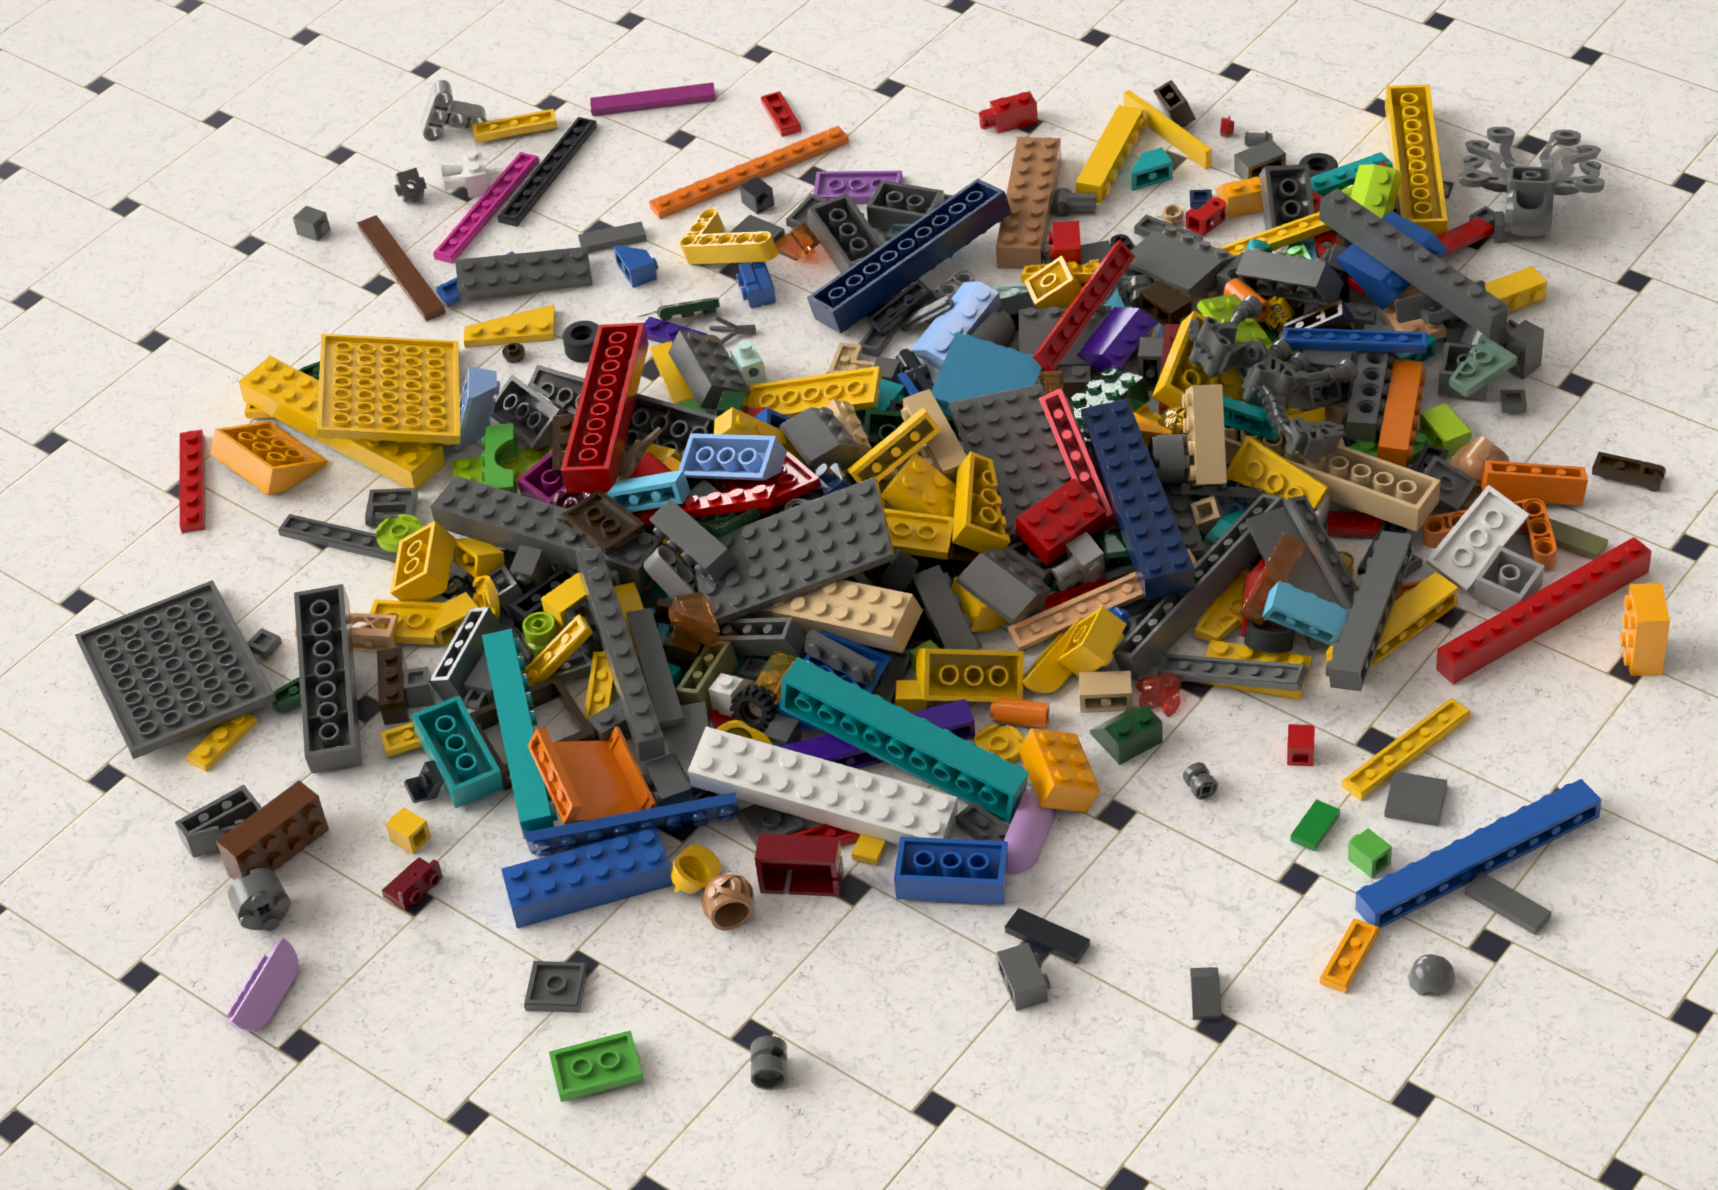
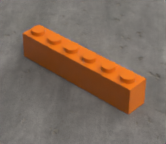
M1394 358L1377 458L1406 468L1407 460H1412L1413 445L1415 444L1416 437L1415 430H1417L1419 419L1417 415L1420 414L1426 372H1422L1423 362Z

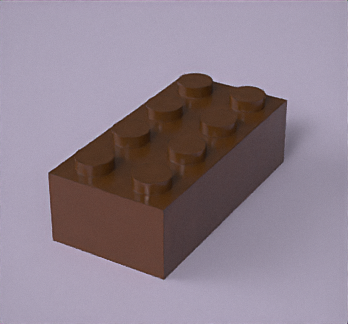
M298 780L217 840L216 843L228 876L235 880L241 875L243 878L250 875V870L265 868L274 872L317 838H320L329 830L319 795Z

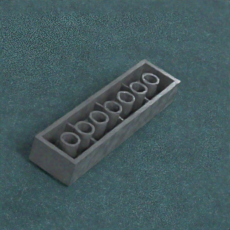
M339 584L294 592L305 759L311 774L362 765L350 604L344 585Z

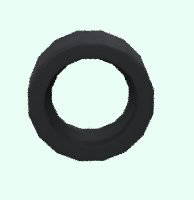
M1253 620L1246 625L1244 644L1251 649L1261 652L1286 653L1293 648L1295 631L1270 620Z

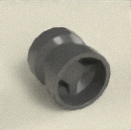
M1194 763L1187 767L1183 773V780L1191 787L1192 793L1199 800L1209 798L1218 789L1217 781L1212 775H1209V770L1204 763Z

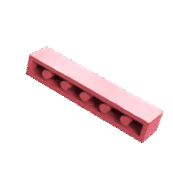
M1061 388L1040 397V403L1071 478H1075L1106 510L1105 527L1096 533L1116 525L1117 522L1099 473L1068 398Z

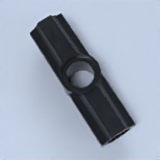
M908 348L901 350L895 357V359L900 360L901 372H905L919 392L930 389L932 392L934 384L927 365L920 363L914 351H910Z

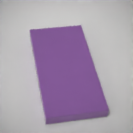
M901 170L816 172L813 194L830 200L848 193L855 204H868L882 180L902 183L903 174Z

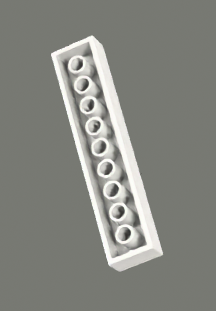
M707 726L688 769L690 785L721 795L736 792L737 799L858 834L884 839L886 842L899 845L900 837L948 839L955 816L958 813V800L955 796Z

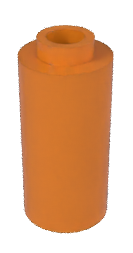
M1235 278L1225 285L1224 296L1236 294L1242 301L1245 297L1253 295L1260 300L1263 310L1261 315L1255 318L1256 322H1261L1269 315L1271 304L1241 279Z
M997 697L996 702L991 703L990 717L994 718L995 723L1047 728L1050 704L1047 702Z

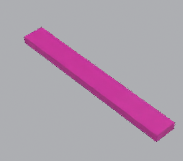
M520 152L433 252L434 259L453 264L537 166L539 157Z

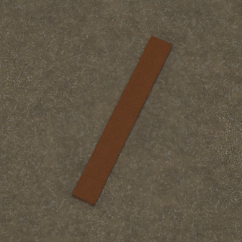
M375 215L357 222L358 229L425 321L445 314V307L379 217Z

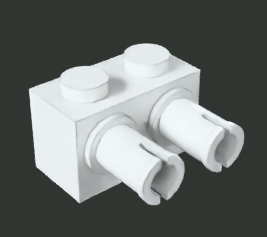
M481 149L461 152L459 162L440 165L445 191L464 187L465 189L467 188L469 198L483 196L489 189Z

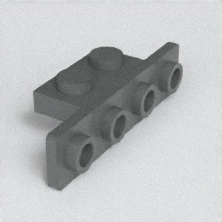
M1483 280L1474 281L1476 284H1478L1480 287L1486 290L1485 282ZM1425 293L1394 301L1396 318L1399 323L1423 319L1430 323V325H1439L1444 323L1446 319H1461Z

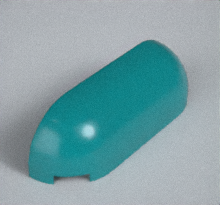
M1223 396L1224 425L1265 437L1269 440H1277L1279 436L1278 429L1271 426L1272 420L1266 417L1268 412L1264 408Z

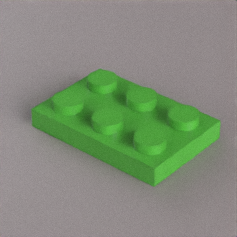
M631 1030L549 1051L561 1102L644 1081Z

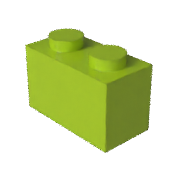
M1446 403L1420 413L1419 431L1435 441L1436 447L1448 450L1447 458L1454 456L1460 448L1470 443L1472 438L1471 429L1459 419L1457 413L1452 411Z

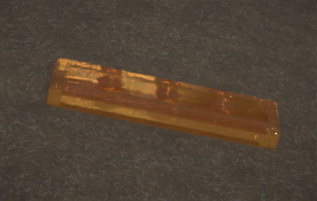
M1283 532L1239 612L1240 615L1260 626L1265 620L1262 616L1269 591L1278 581L1286 582L1306 545L1305 543Z

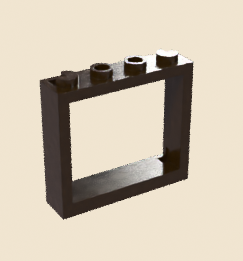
M558 675L525 689V692H531L534 705L529 707V710L560 698L580 729L579 732L556 742L597 741L594 730ZM494 702L469 714L501 771L503 788L507 791L513 788L511 778L507 779V776H510L508 763L504 764L483 731L499 724L496 703Z

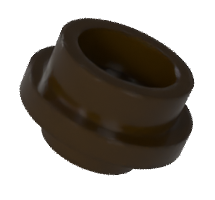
M510 343L503 348L502 354L507 362L518 363L524 358L525 349L519 343Z

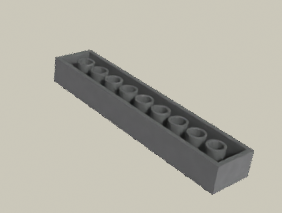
M459 476L454 477L430 506L434 521L449 532L514 552L518 551L520 545L541 549L550 563L562 567L567 566L575 571H578L576 552L595 547L562 522L560 514L566 511V508ZM643 532L609 556L603 552L602 554L606 566L612 571L616 570L618 572L620 585L635 582L637 590L643 591L652 579L644 568V562L659 546L664 545V542L655 535Z

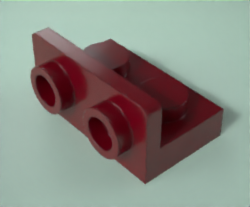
M418 857L381 890L383 897L404 911H407L443 878L439 862L433 859L428 863Z

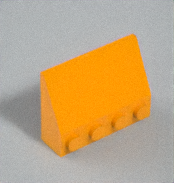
M271 421L218 428L214 432L210 454L217 458L220 463L231 468L234 473L245 478L248 483L258 487L266 495L286 492L327 465L326 459Z

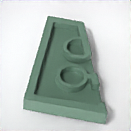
M1482 334L1478 339L1477 345L1469 351L1467 359L1461 362L1450 377L1449 386L1465 397H1469L1516 365L1518 357Z

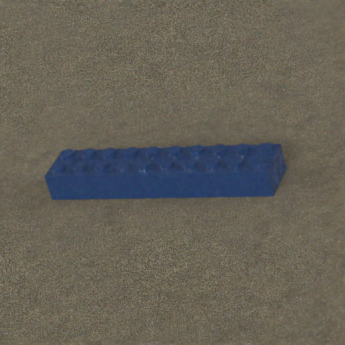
M977 178L808 296L807 300L814 318L840 334L847 331L856 322L865 318L893 296L901 293L907 286L918 281L924 274L935 269L941 262L952 257L958 250L969 245L975 238L986 233L988 229L1011 214L1005 191Z
M1128 398L1081 409L1082 431L1145 599L1151 600L1194 590V566Z

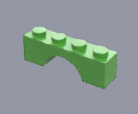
M514 424L485 426V436L481 438L482 447L485 452H481L482 464L485 466V468H481L482 481L486 485L517 494L514 471L501 467L506 461L517 456V437Z

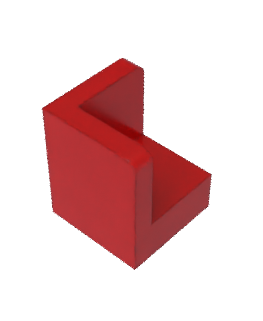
M1288 724L1287 765L1314 766V725Z

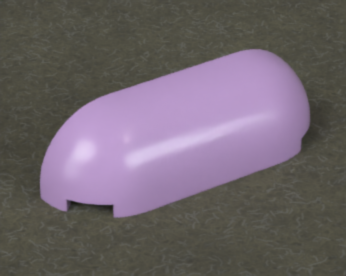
M1034 788L1025 790L1004 841H1008L1007 874L1022 873L1035 865L1055 819V809L1041 807Z
M284 937L275 942L276 947L269 957L263 955L228 1010L227 1016L230 1019L227 1022L233 1027L242 1031H254L264 1027L269 1022L296 977L298 971L297 954L293 946Z

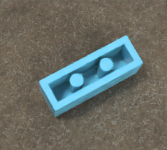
M684 470L616 481L609 490L608 496L629 512L663 507L670 499L676 504H682L691 491Z
M1278 581L1269 591L1262 617L1331 646L1340 639V629L1342 625L1345 626L1348 610L1336 603L1318 598L1313 593L1299 590L1289 583Z

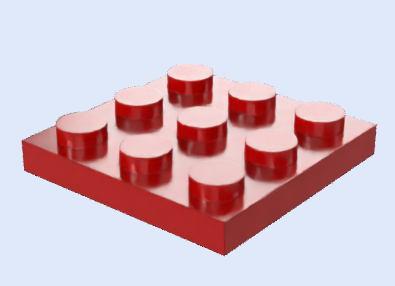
M788 451L781 472L766 480L724 479L725 486L730 492L739 488L745 490L759 485H775L778 494L772 506L751 509L756 515L765 514L774 507L787 504L792 499L809 494L814 489L821 487L820 478Z

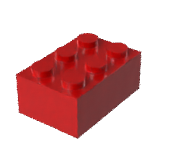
M1073 478L1017 516L1015 533L1048 566L1066 554L1067 543L1085 532L1092 536L1105 527L1106 510Z

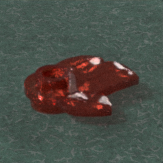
M1167 672L1159 677L1148 676L1143 678L1136 685V689L1142 692L1139 698V706L1147 705L1150 709L1160 706L1167 717L1173 715L1181 703L1178 693L1182 684L1179 676L1175 673ZM1167 682H1172L1169 686L1164 685Z

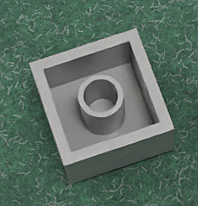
M1498 546L1475 578L1473 599L1504 611L1540 589L1545 565Z

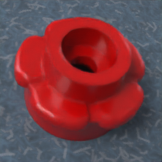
M1230 116L1228 118H1221L1220 135L1229 137V133L1233 134L1234 121L1231 120Z

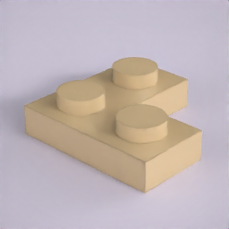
M840 342L828 373L873 367L875 362L860 360L863 352L862 345Z

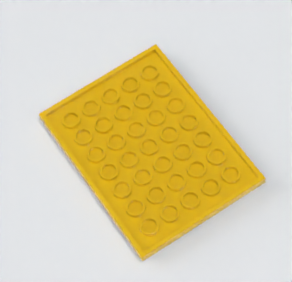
M321 334L317 437L325 439L343 438L352 441L363 439L375 442L383 440L398 443L460 444L458 341Z

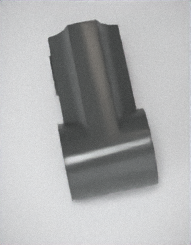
M1059 188L1054 192L1052 211L1058 217H1066L1071 212L1096 213V193H1072L1067 188Z

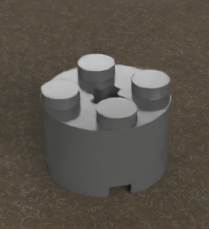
M1186 434L1155 435L1149 437L1148 452H1150V457L1161 484L1187 483L1186 469H1189L1190 462L1189 454H1184V449L1187 447Z
M265 868L250 870V875L244 878L241 875L233 881L228 890V898L243 928L272 931L279 926V921L287 914L291 901L279 878L272 870Z

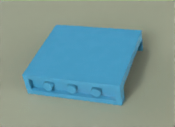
M956 332L932 389V394L943 414L951 416L949 402L1036 385L1039 376L1043 373V368L1033 358L1034 355L1000 346L991 341H984L969 334Z

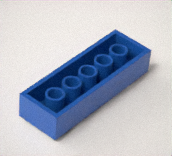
M657 826L501 868L516 928L673 886L669 863Z

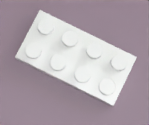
M1488 485L1428 557L1426 564L1467 593L1497 547H1505L1527 520L1529 514Z

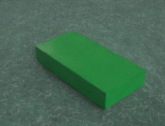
M1316 799L1291 833L1290 841L1315 851L1339 818L1340 809Z

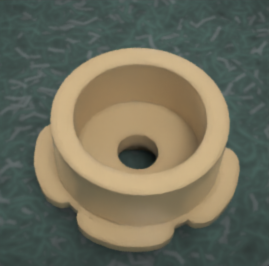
M1170 204L1164 208L1162 218L1165 222L1174 225L1182 221L1184 213L1180 206Z

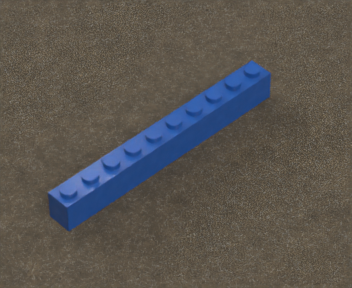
M1582 779L1568 783L1560 790L1550 795H1544L1538 801L1528 806H1522L1516 812L1506 817H1500L1494 823L1484 828H1479L1472 834L1462 839H1457L1450 845L1438 851H1433L1416 862L1409 863L1401 870L1393 874H1387L1381 880L1371 885L1363 886L1356 892L1355 910L1367 923L1382 928L1469 884L1481 871L1488 874L1599 818L1602 799Z

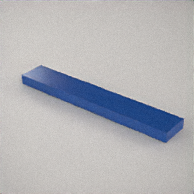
M1283 328L1282 340L1286 341L1291 349L1427 354L1426 332Z

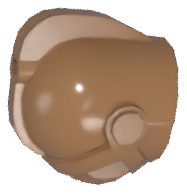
M1479 435L1476 440L1460 448L1453 456L1450 464L1477 480L1474 488H1481L1485 461L1509 462V457L1491 441Z
M731 872L711 879L702 895L701 903L703 911L712 922V925L719 930L725 931L744 924L753 912V887L744 877Z

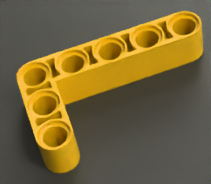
M715 208L703 211L679 242L689 264L766 262L773 260L779 254L770 232L723 233L725 226Z

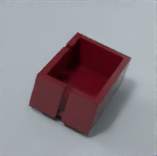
M759 834L754 860L760 893L784 894L788 870H792L789 887L790 895L840 897L844 867L839 837Z

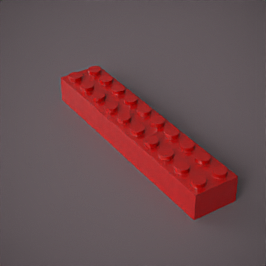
M644 322L598 325L561 467L566 493L580 494L595 492L598 489L603 493L609 492L617 480L649 346Z

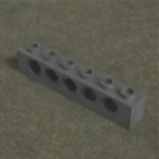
M1365 324L1364 330L1393 331V327ZM1360 351L1357 363L1358 375L1354 380L1347 417L1346 439L1375 442L1377 432H1381L1383 418L1379 417L1380 415L1384 416L1386 401L1382 400L1387 399L1389 385H1385V383H1390L1392 369H1388V367H1393L1394 353Z

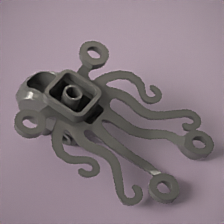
M1491 127L1487 129L1488 140L1501 144L1500 154L1488 150L1487 148L1490 143L1486 141H1467L1465 143L1469 153L1474 155L1463 158L1465 171L1459 173V183L1465 187H1482L1494 192L1507 193L1505 228L1511 236L1545 237L1546 233L1551 229L1554 195H1571L1578 192L1599 193L1604 189L1605 181L1598 178L1600 176L1599 170L1602 167L1601 163L1588 161L1596 159L1601 149L1597 146L1582 145L1576 147L1579 154L1564 157L1560 161L1563 167L1562 171L1555 172L1552 169L1554 160L1548 159L1551 151L1556 145H1577L1581 140V133L1577 131L1563 129L1552 132L1547 146L1539 156L1541 167L1527 166L1526 163L1516 161L1512 157L1510 147L1513 143L1515 131L1511 128ZM1486 159L1491 160L1489 167L1492 173L1477 169L1482 167ZM1502 162H1504V165L1507 167V169L1501 168L1500 165L1502 164ZM1579 163L1581 171L1587 175L1570 177L1575 171L1573 164Z

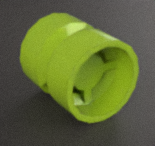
M536 612L530 614L523 621L526 644L532 654L541 653L558 635L555 620L549 613Z

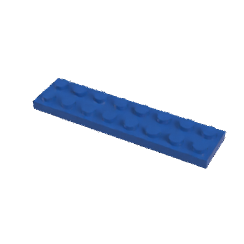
M735 792L525 832L526 842L531 854L536 853V856H546L551 854L554 849L562 848V851L578 848L580 844L588 843L590 845L656 826L658 830L667 828L668 832L681 830L682 825L693 823L694 827L707 825L709 823L708 820L718 818L720 822L733 820L736 812H739L737 796Z

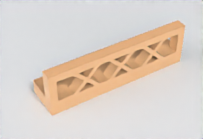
M350 613L353 652L377 653L379 650L397 647L393 635L398 623L397 615ZM357 622L366 623L360 628L352 627V625L356 624ZM382 623L389 624L387 629H377L376 626Z

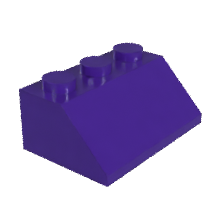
M1114 307L1080 349L1077 356L1113 381H1116L1139 352L1140 337H1151L1158 320L1140 308Z

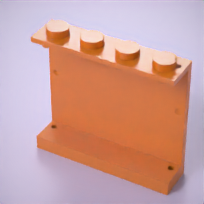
M615 726L608 741L552 742L546 728H536L528 748L563 824L655 807V799L619 726Z

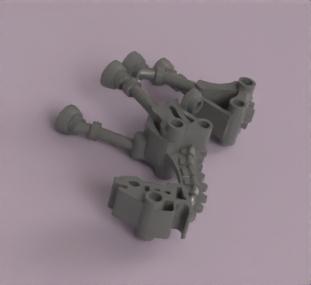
M1249 295L1241 301L1240 305L1233 311V317L1230 321L1219 323L1213 317H1206L1200 330L1198 319H1191L1188 334L1191 335L1190 340L1195 342L1189 356V361L1195 365L1202 364L1205 373L1213 377L1217 376L1219 372L1224 373L1237 365L1238 376L1244 381L1242 387L1245 389L1242 395L1243 399L1265 407L1264 410L1268 412L1266 417L1272 420L1271 426L1278 429L1279 435L1286 437V446L1291 456L1297 451L1303 459L1312 464H1318L1323 456L1336 451L1344 433L1343 425L1337 426L1336 423L1330 421L1309 422L1300 418H1292L1290 421L1285 407L1291 403L1295 392H1302L1305 384L1308 382L1324 380L1328 383L1337 380L1342 383H1349L1354 381L1358 375V368L1353 361L1343 359L1338 362L1335 369L1328 367L1323 371L1308 373L1311 369L1309 358L1301 352L1292 355L1290 345L1284 340L1273 342L1269 350L1258 339L1249 342L1245 341L1240 345L1237 344L1235 338L1239 323L1245 319L1259 317L1263 310L1262 303L1253 295Z

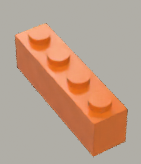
M1486 460L1481 488L1483 492L1490 485L1503 496L1513 501L1537 498L1542 500L1544 504L1556 503L1573 506L1583 505L1588 478L1585 467Z

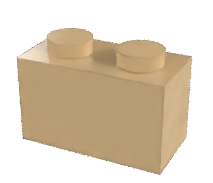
M1131 671L1079 672L1080 713L1127 711L1132 708Z

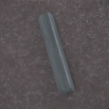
M945 296L910 314L899 323V326L903 331H909L951 309L954 300L950 296Z

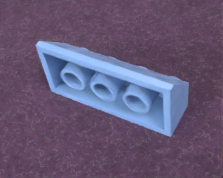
M964 282L951 298L954 300L953 307L935 318L910 351H914L916 356L941 370L955 333L972 335L993 311L997 312L1000 309L999 292L982 282Z
M690 433L678 470H684L686 478L766 480L781 472L787 451L776 436Z

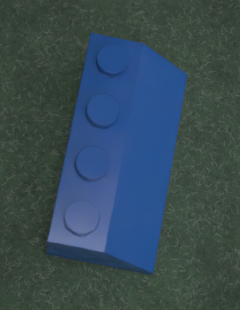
M900 837L894 874L896 899L1004 904L1007 887L1008 841Z

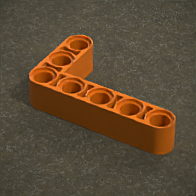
M1537 498L1513 501V503L1529 514L1527 520L1514 535L1525 533L1533 561L1545 565L1544 570L1552 569L1556 565L1557 544L1544 502ZM1467 510L1427 517L1423 523V541L1425 545L1430 548H1437Z

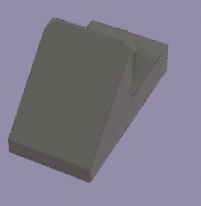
M1218 967L1190 968L1193 1020L1221 1019Z

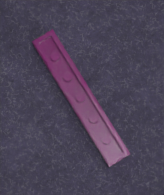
M714 82L591 97L592 116L715 101Z

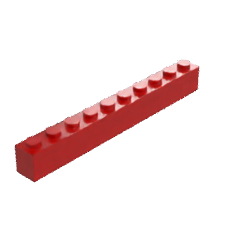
M1635 537L1627 540L1437 649L1436 670L1454 685L1649 573L1652 551Z

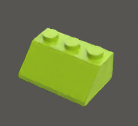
M1375 164L1359 165L1351 198L1382 219L1394 209L1403 174L1395 168Z

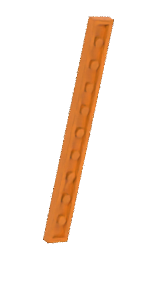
M839 126L829 128L826 131L650 200V208L661 219L736 189L756 176L763 178L848 144L849 137Z

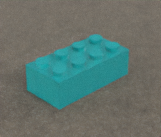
M459 695L412 714L414 732L429 760L435 761L444 779L443 786L455 808L503 789L501 771Z

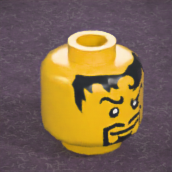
M1274 296L1268 300L1271 304V311L1263 321L1271 331H1276L1278 326L1291 321L1295 316V312L1285 298Z

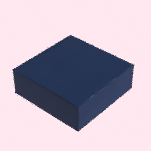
M1212 189L1190 190V209L1198 210L1212 198Z

